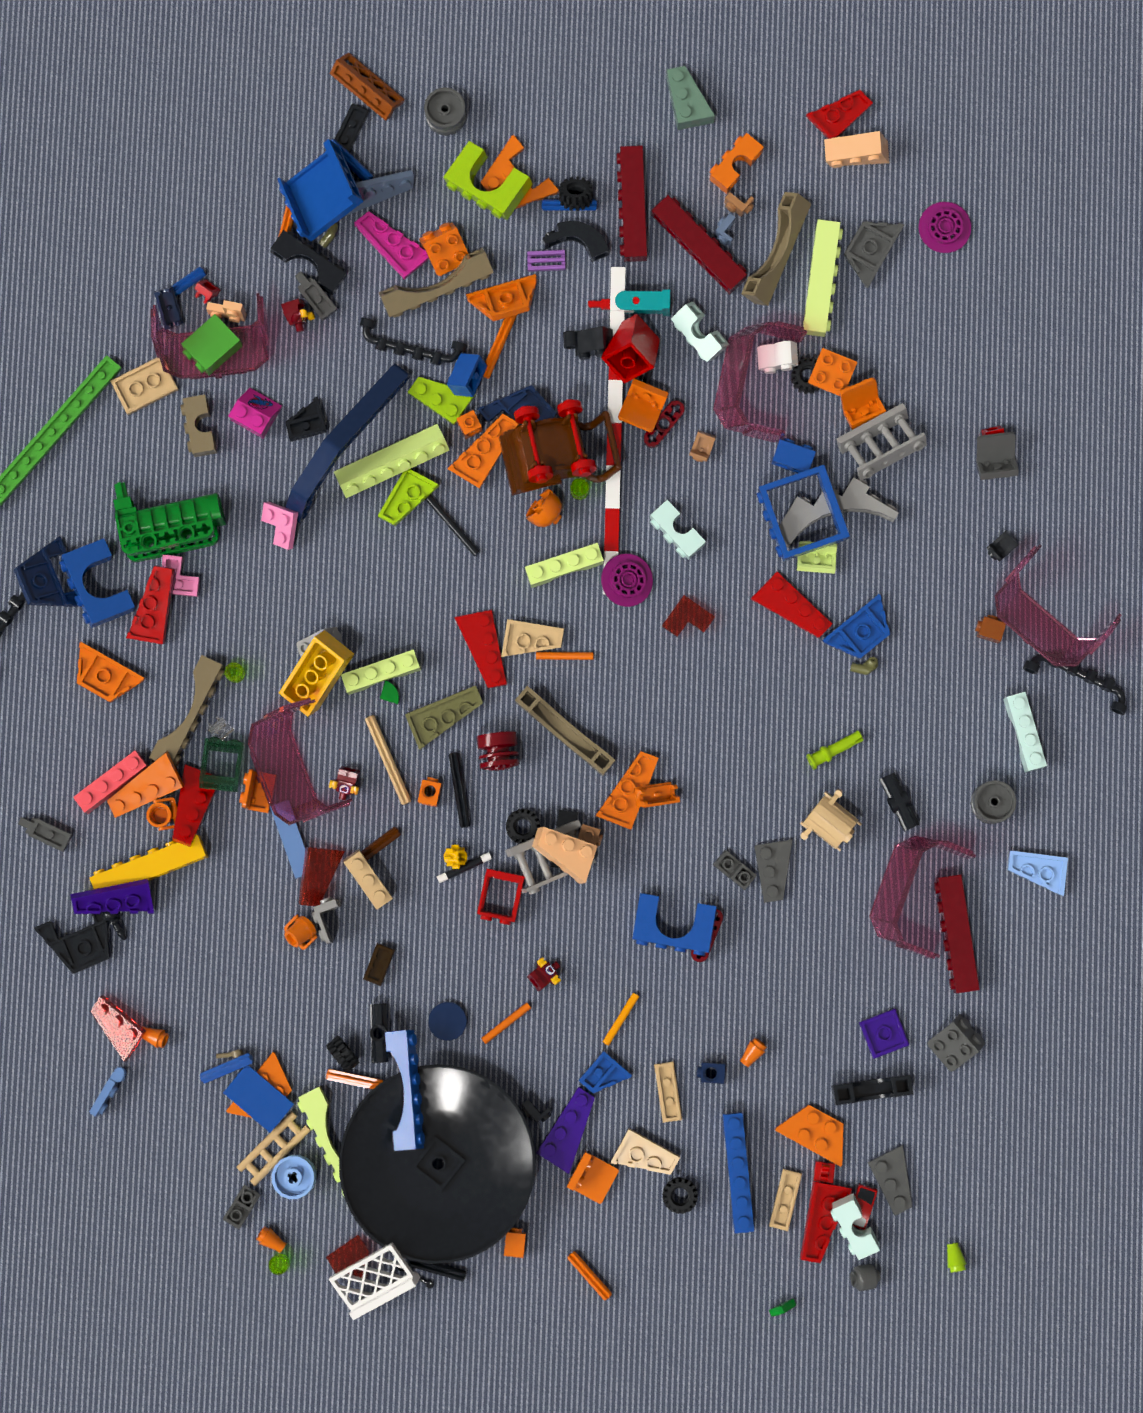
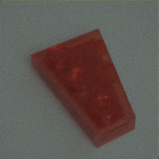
M306 847L299 905H320V901L323 899L345 851Z
M102 995L97 999L90 1012L125 1062L130 1058L146 1030Z

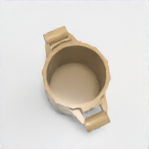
M836 789L833 796L825 791L824 797L811 811L805 821H801L800 824L806 828L801 833V838L806 840L810 832L813 831L833 848L841 851L839 845L842 841L848 843L855 832L853 827L856 824L861 826L862 823L836 802L843 794L841 789Z

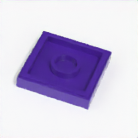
M896 1009L859 1022L873 1059L909 1046Z

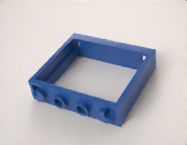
M824 465L759 486L758 493H756L758 502L763 504L765 509L762 511L763 517L766 522L769 521L771 539L776 540L777 547H775L778 557H782L783 562L849 539V532ZM817 475L838 534L788 551L767 491Z

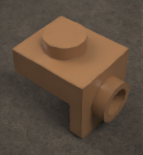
M731 192L725 197V207L732 213L736 212L740 217L745 213L749 214L754 208V198L752 196L745 204Z
M698 430L689 455L695 461L707 462L716 436Z
M583 824L578 839L600 846L603 835L600 834L601 829Z

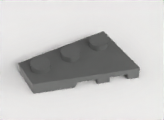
M792 840L754 846L764 903L780 901L784 898Z
M900 1145L867 1162L894 1216L912 1207L903 1145Z

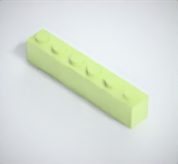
M817 220L802 334L825 337L826 331L830 332L831 320H828V314L832 313L833 302H830L831 295L835 294L836 284L833 283V276L837 277L838 265H835V260L839 258L841 247H837L838 240L842 239L843 229H840V222Z
M438 424L336 470L334 474L345 497L348 498L450 450Z

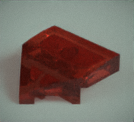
M357 1235L326 1258L335 1273H338L367 1257L370 1252L362 1238ZM354 1269L352 1275L363 1278L364 1271Z

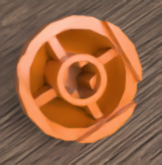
M546 489L540 494L542 498L538 501L535 500L526 514L528 521L542 528L550 526L552 523L557 524L562 517L560 515L562 511L560 498L550 489Z

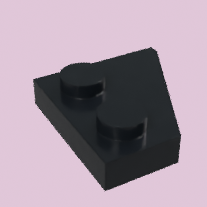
M318 397L312 399V403L305 408H301L295 416H292L285 422L290 442L327 432Z

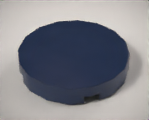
M444 1002L434 1007L428 1020V1025L433 1035L445 1041H451L461 1036L467 1024L464 1010L459 1005L451 1002Z

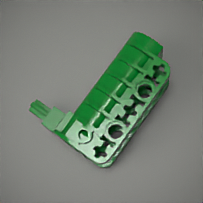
M118 482L114 484L117 499L113 500L120 545L122 551L132 562H142L160 558L163 555H173L213 546L219 540L217 527L226 525L218 493L138 510L134 507L132 498L128 497L126 483ZM213 535H215V537L212 538V541L208 540V538H211ZM196 542V543H195L194 545H192V546L187 545V544H189V543ZM159 550V551H158L157 553H155V554L150 553V552Z

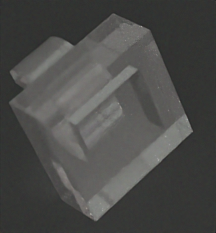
M217 716L215 717L217 721L213 725L211 723L208 724V731L219 742H222L234 729L223 717Z

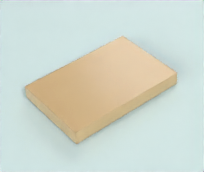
M162 356L110 381L127 415L179 390Z

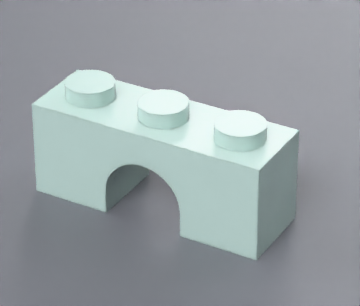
M693 301L685 304L671 320L674 322L675 328L685 335L687 342L695 347L700 358L709 362L729 346V343L718 330L709 333L707 336L701 333L699 323L705 315Z
M666 500L650 515V523L656 530L660 529L664 533L663 537L669 544L673 543L677 547L676 552L682 558L686 557L689 560L705 545L706 541L694 528L685 534L677 533L674 530L673 523L680 517V513Z
M854 1193L832 1202L831 1215L835 1222H839L841 1226L839 1229L843 1238L847 1237L850 1243L848 1247L851 1254H856L858 1260L880 1251V1244L871 1227L858 1230L852 1225L855 1220L862 1217V1209Z

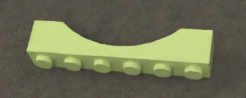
M321 1086L298 1097L299 1102L297 1104L301 1112H305L309 1119L306 1122L310 1130H315L317 1134L315 1140L320 1148H324L326 1152L324 1158L328 1165L332 1164L335 1170L332 1172L336 1182L339 1183L340 1155L332 1144L327 1125L329 1101Z

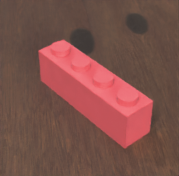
M133 751L73 798L84 813L89 814L143 772L149 765L139 752Z

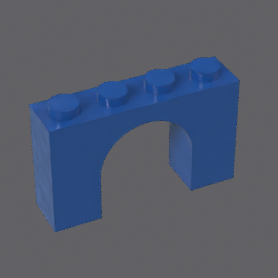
M104 538L62 554L61 561L59 562L63 573L66 572L69 577L67 583L70 589H74L77 595L74 598L78 607L82 606L84 611L82 614L86 624H90L91 628L134 612L135 609L128 590L107 598H97L89 594L84 588L82 581L84 574L90 568L108 562L112 558Z
M640 893L632 937L633 940H637L636 944L648 946V942L655 943V947L667 949V946L675 947L674 951L686 953V949L694 950L693 954L705 956V952L710 953L717 906L697 903L694 925L691 931L681 938H669L660 931L657 924L661 897Z

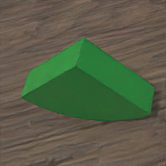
M385 680L380 699L398 705L399 694L393 684Z
M790 1299L768 1311L774 1317L794 1308L796 1303L794 1299Z

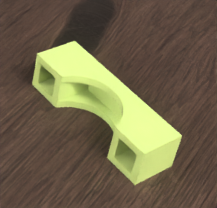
M598 543L526 566L525 571L531 588L549 583L560 576L603 565L604 560Z
M411 650L341 674L348 695H351L382 681L420 671L421 668L415 651Z

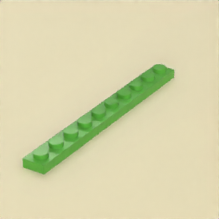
M106 355L0 475V507L120 372L122 368Z

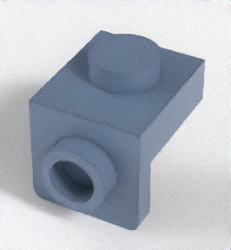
M731 213L727 217L723 216L717 224L719 227L715 232L716 239L721 244H727L728 246H731L733 238L726 233L735 223L736 218Z

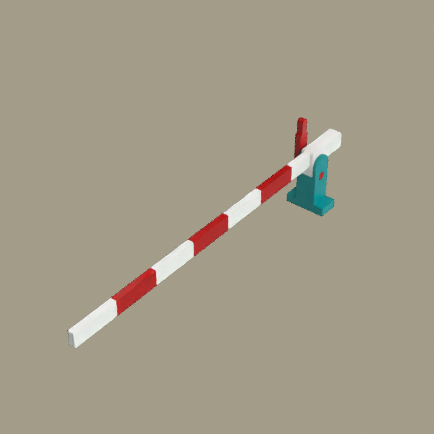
M611 267L610 299L588 301L589 308L610 310V329H613V336L622 321H624L625 313L663 314V316H670V290L625 291V267ZM609 367L608 412L621 461L622 421L618 419V415L622 408L623 381ZM608 434L606 471L615 465ZM621 470L606 480L604 567L610 559L619 555Z

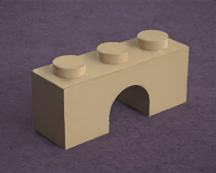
M359 849L343 860L376 910L393 899Z

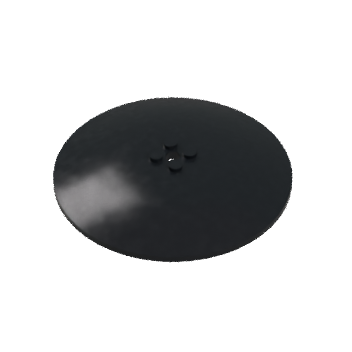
M441 1064L419 1066L417 1069L420 1075L419 1093L422 1096L420 1106L421 1113L423 1114L424 1148L394 1151L393 1131H396L399 1126L404 1106V1087L402 1076L399 1072L369 1092L352 1114L342 1138L339 1156V1176L344 1198L351 1214L364 1232L377 1244L385 1247L393 1243L401 1256L408 1260L432 1264L451 1263L486 1251L500 1241L516 1224L532 1192L536 1167L535 1149L524 1115L513 1099L496 1083L477 1072L458 1066ZM436 1158H441L444 1161V1166L440 1170L433 1167V1161Z

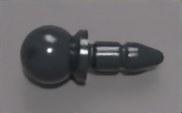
M102 912V917L106 919L108 925H113L117 935L122 940H126L125 931L118 922L120 920V917H117L118 914Z

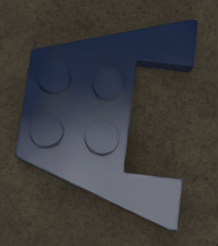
M532 385L477 409L488 423L502 411H505L515 421L514 412L526 405L538 407L540 417L536 421L555 418L557 412Z
M61 537L56 538L14 569L28 605L78 607L74 596H77L75 591L63 592L50 561L51 558L67 553Z

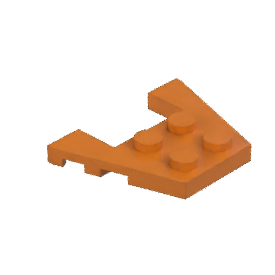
M514 135L511 136L480 182L485 191H493L499 188L513 168H515L510 160L521 153L524 147ZM547 178L536 188H530L516 209L536 200L540 201L550 195L554 196L559 193V190Z

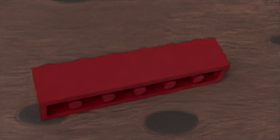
M620 146V153H616L617 164L621 165V171H617V182L621 183V189L618 190V201H622V208H619V219H623V226H619L620 238H623L624 245H620V256H624V262L647 261L643 146Z
M667 195L652 209L651 216L730 295L746 280L745 268L741 264L737 265L732 260V255L726 250L723 251L719 247V242L714 237L710 238L706 234V229L701 224L697 225L693 221V216L680 207L681 205L677 199Z
M962 875L936 878L937 882H934L935 894H939L940 900L937 902L938 913H942L943 921H940L941 932H945L946 940H943V947L945 952L948 951L949 959H946L947 970L951 971L952 976L949 979L950 990H954V993L980 990Z

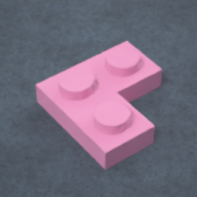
M264 502L261 521L276 526L273 544L288 550L293 549L298 512L271 502Z
M163 555L162 566L174 568L171 595L198 597L200 578L181 576L183 557Z

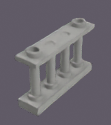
M903 403L836 438L840 452L843 454L849 451L860 466L856 468L860 481L872 477L878 471L927 446L924 432L916 436L906 422L908 414L907 408ZM896 425H900L910 439L901 445L889 430ZM879 434H883L893 448L884 454L872 439ZM864 442L867 443L876 456L875 459L867 463L856 448Z
M575 820L553 830L577 838L576 829L580 828L581 824L579 820ZM534 838L505 850L507 857L514 856L515 859L517 858L528 884V887L521 889L522 893L529 892L530 895L540 891L539 887L569 875L564 871L552 875L545 856L532 847ZM528 849L535 852L545 876L544 880L537 883L533 879L524 856L526 855L525 851Z

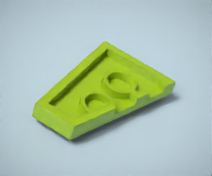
M418 377L408 390L409 395L453 425L457 422L456 418L463 414L474 398L454 395L447 385Z
M411 469L404 471L378 517L396 526L439 487V484Z

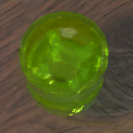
M577 478L571 483L570 493L574 499L583 500L588 496L589 484L586 480Z
M276 1254L269 1261V1270L275 1275L283 1274L290 1266L289 1258L285 1254Z

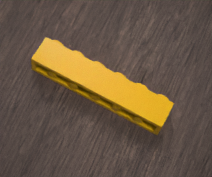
M195 836L191 847L171 841L165 844V848L160 850L158 847L147 851L148 854L141 857L139 854L129 858L130 862L125 864L118 862L111 865L112 869L107 871L104 869L95 871L93 873L94 876L89 877L93 889L143 879L150 881L208 858L201 836Z

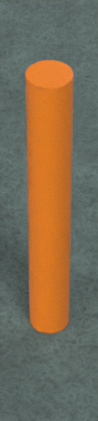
M536 652V659L593 660V652Z
M527 1002L484 1035L481 1038L483 1042L487 1044L531 1009L530 1005Z

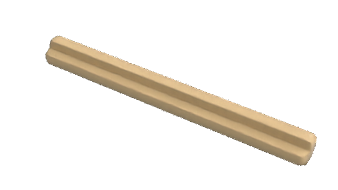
M375 716L367 717L365 719L399 800L402 805L411 802L410 796Z

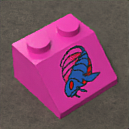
M249 388L237 400L228 417L232 422L264 439L283 406Z

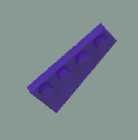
M148 879L70 894L74 914H100L101 912L118 914V911H129L130 914H138V911H147L148 914H155Z
M578 1087L537 1151V1154L568 1174L573 1165L595 1099L594 1096Z

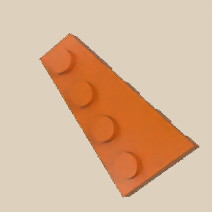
M502 414L447 469L480 489L502 454L499 436H502L507 430L516 429L520 424Z
M168 751L107 800L115 818L184 787Z
M641 751L598 811L596 817L631 830L640 808L636 805L635 787L649 785L659 758Z

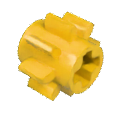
M451 845V848H446L444 853L446 866H452V869H460V865H465L467 861L465 848L459 847V845Z

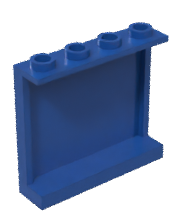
M330 139L323 143L326 152L290 180L285 182L281 178L277 179L280 185L279 190L286 199L285 204L292 213L291 218L298 227L296 228L298 234L310 241H313L364 202L340 147Z

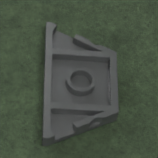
M863 221L844 256L866 288L870 286L902 231L904 224L898 223V225L883 222Z

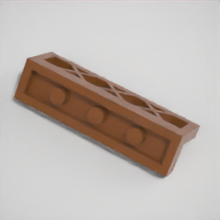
M349 52L335 61L330 74L385 121L391 117L394 109L405 101L403 97Z

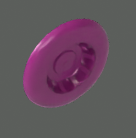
M951 202L935 203L929 206L921 215L919 220L920 237L930 249L936 252L951 253L957 251L966 244L970 237V218L965 210L957 204Z
M620 554L610 559L605 565L601 575V584L604 593L613 603L624 607H631L642 603L649 596L653 585V576L648 564L642 558L633 554Z

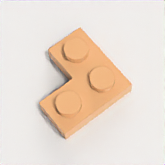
M224 300L223 305L207 303L206 310L210 317L215 314L219 319L221 317L229 318V321L235 323L246 321L247 314L241 303Z

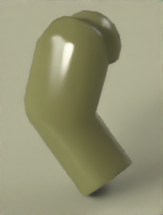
M337 223L328 228V231L319 241V244L324 248H327L334 239L338 230Z
M870 657L863 664L852 662L850 671L868 675L878 667V660L876 657Z

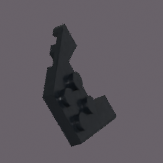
M102 912L100 914H92L95 924L60 939L52 921L34 927V929L67 968L75 974L110 959L108 922L102 917Z

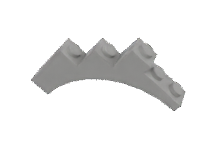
M853 477L842 496L839 495V491L833 488L841 513L863 512L880 516L891 522H894L899 514L894 506L888 503L886 505L881 503L880 498L876 495L866 494L870 487L865 480L860 481L859 478ZM823 491L814 506L811 505L812 502L809 499L796 497L779 525L786 547L789 548L797 536L808 526L822 518L831 516Z

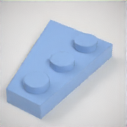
M1009 851L1008 871L1064 896L1068 858Z

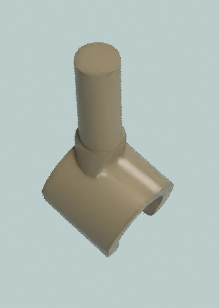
M238 1049L228 1053L216 1054V1058L233 1057L234 1059L244 1054L242 1050Z

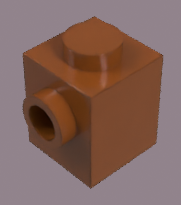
M992 615L984 616L981 621H977L975 627L976 637L998 644L1001 642L1006 623L998 621L999 618Z

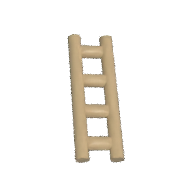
M293 1111L237 1166L240 1172L247 1169L254 1176L250 1180L254 1186L311 1131L306 1125L301 1129L294 1122L297 1115ZM287 1127L296 1134L288 1143L280 1136ZM273 1141L282 1148L274 1157L266 1150ZM259 1155L268 1162L260 1171L252 1164Z

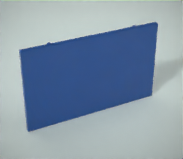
M249 1065L241 1070L223 1092L269 1133L272 1132L294 1105Z

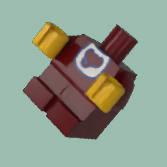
M295 299L281 304L285 318L291 326L296 328L297 333L304 331L303 324L306 323L307 319H315L313 312H307L304 309V306H306L304 300Z
M341 766L337 779L330 780L329 788L332 787L340 792L339 799L346 800L347 794L357 795L359 786L356 784L360 771Z
M544 957L537 961L538 968L531 972L527 978L538 992L549 983L556 985L561 981L556 972L560 968L558 962L555 961L550 965L549 962L544 960Z

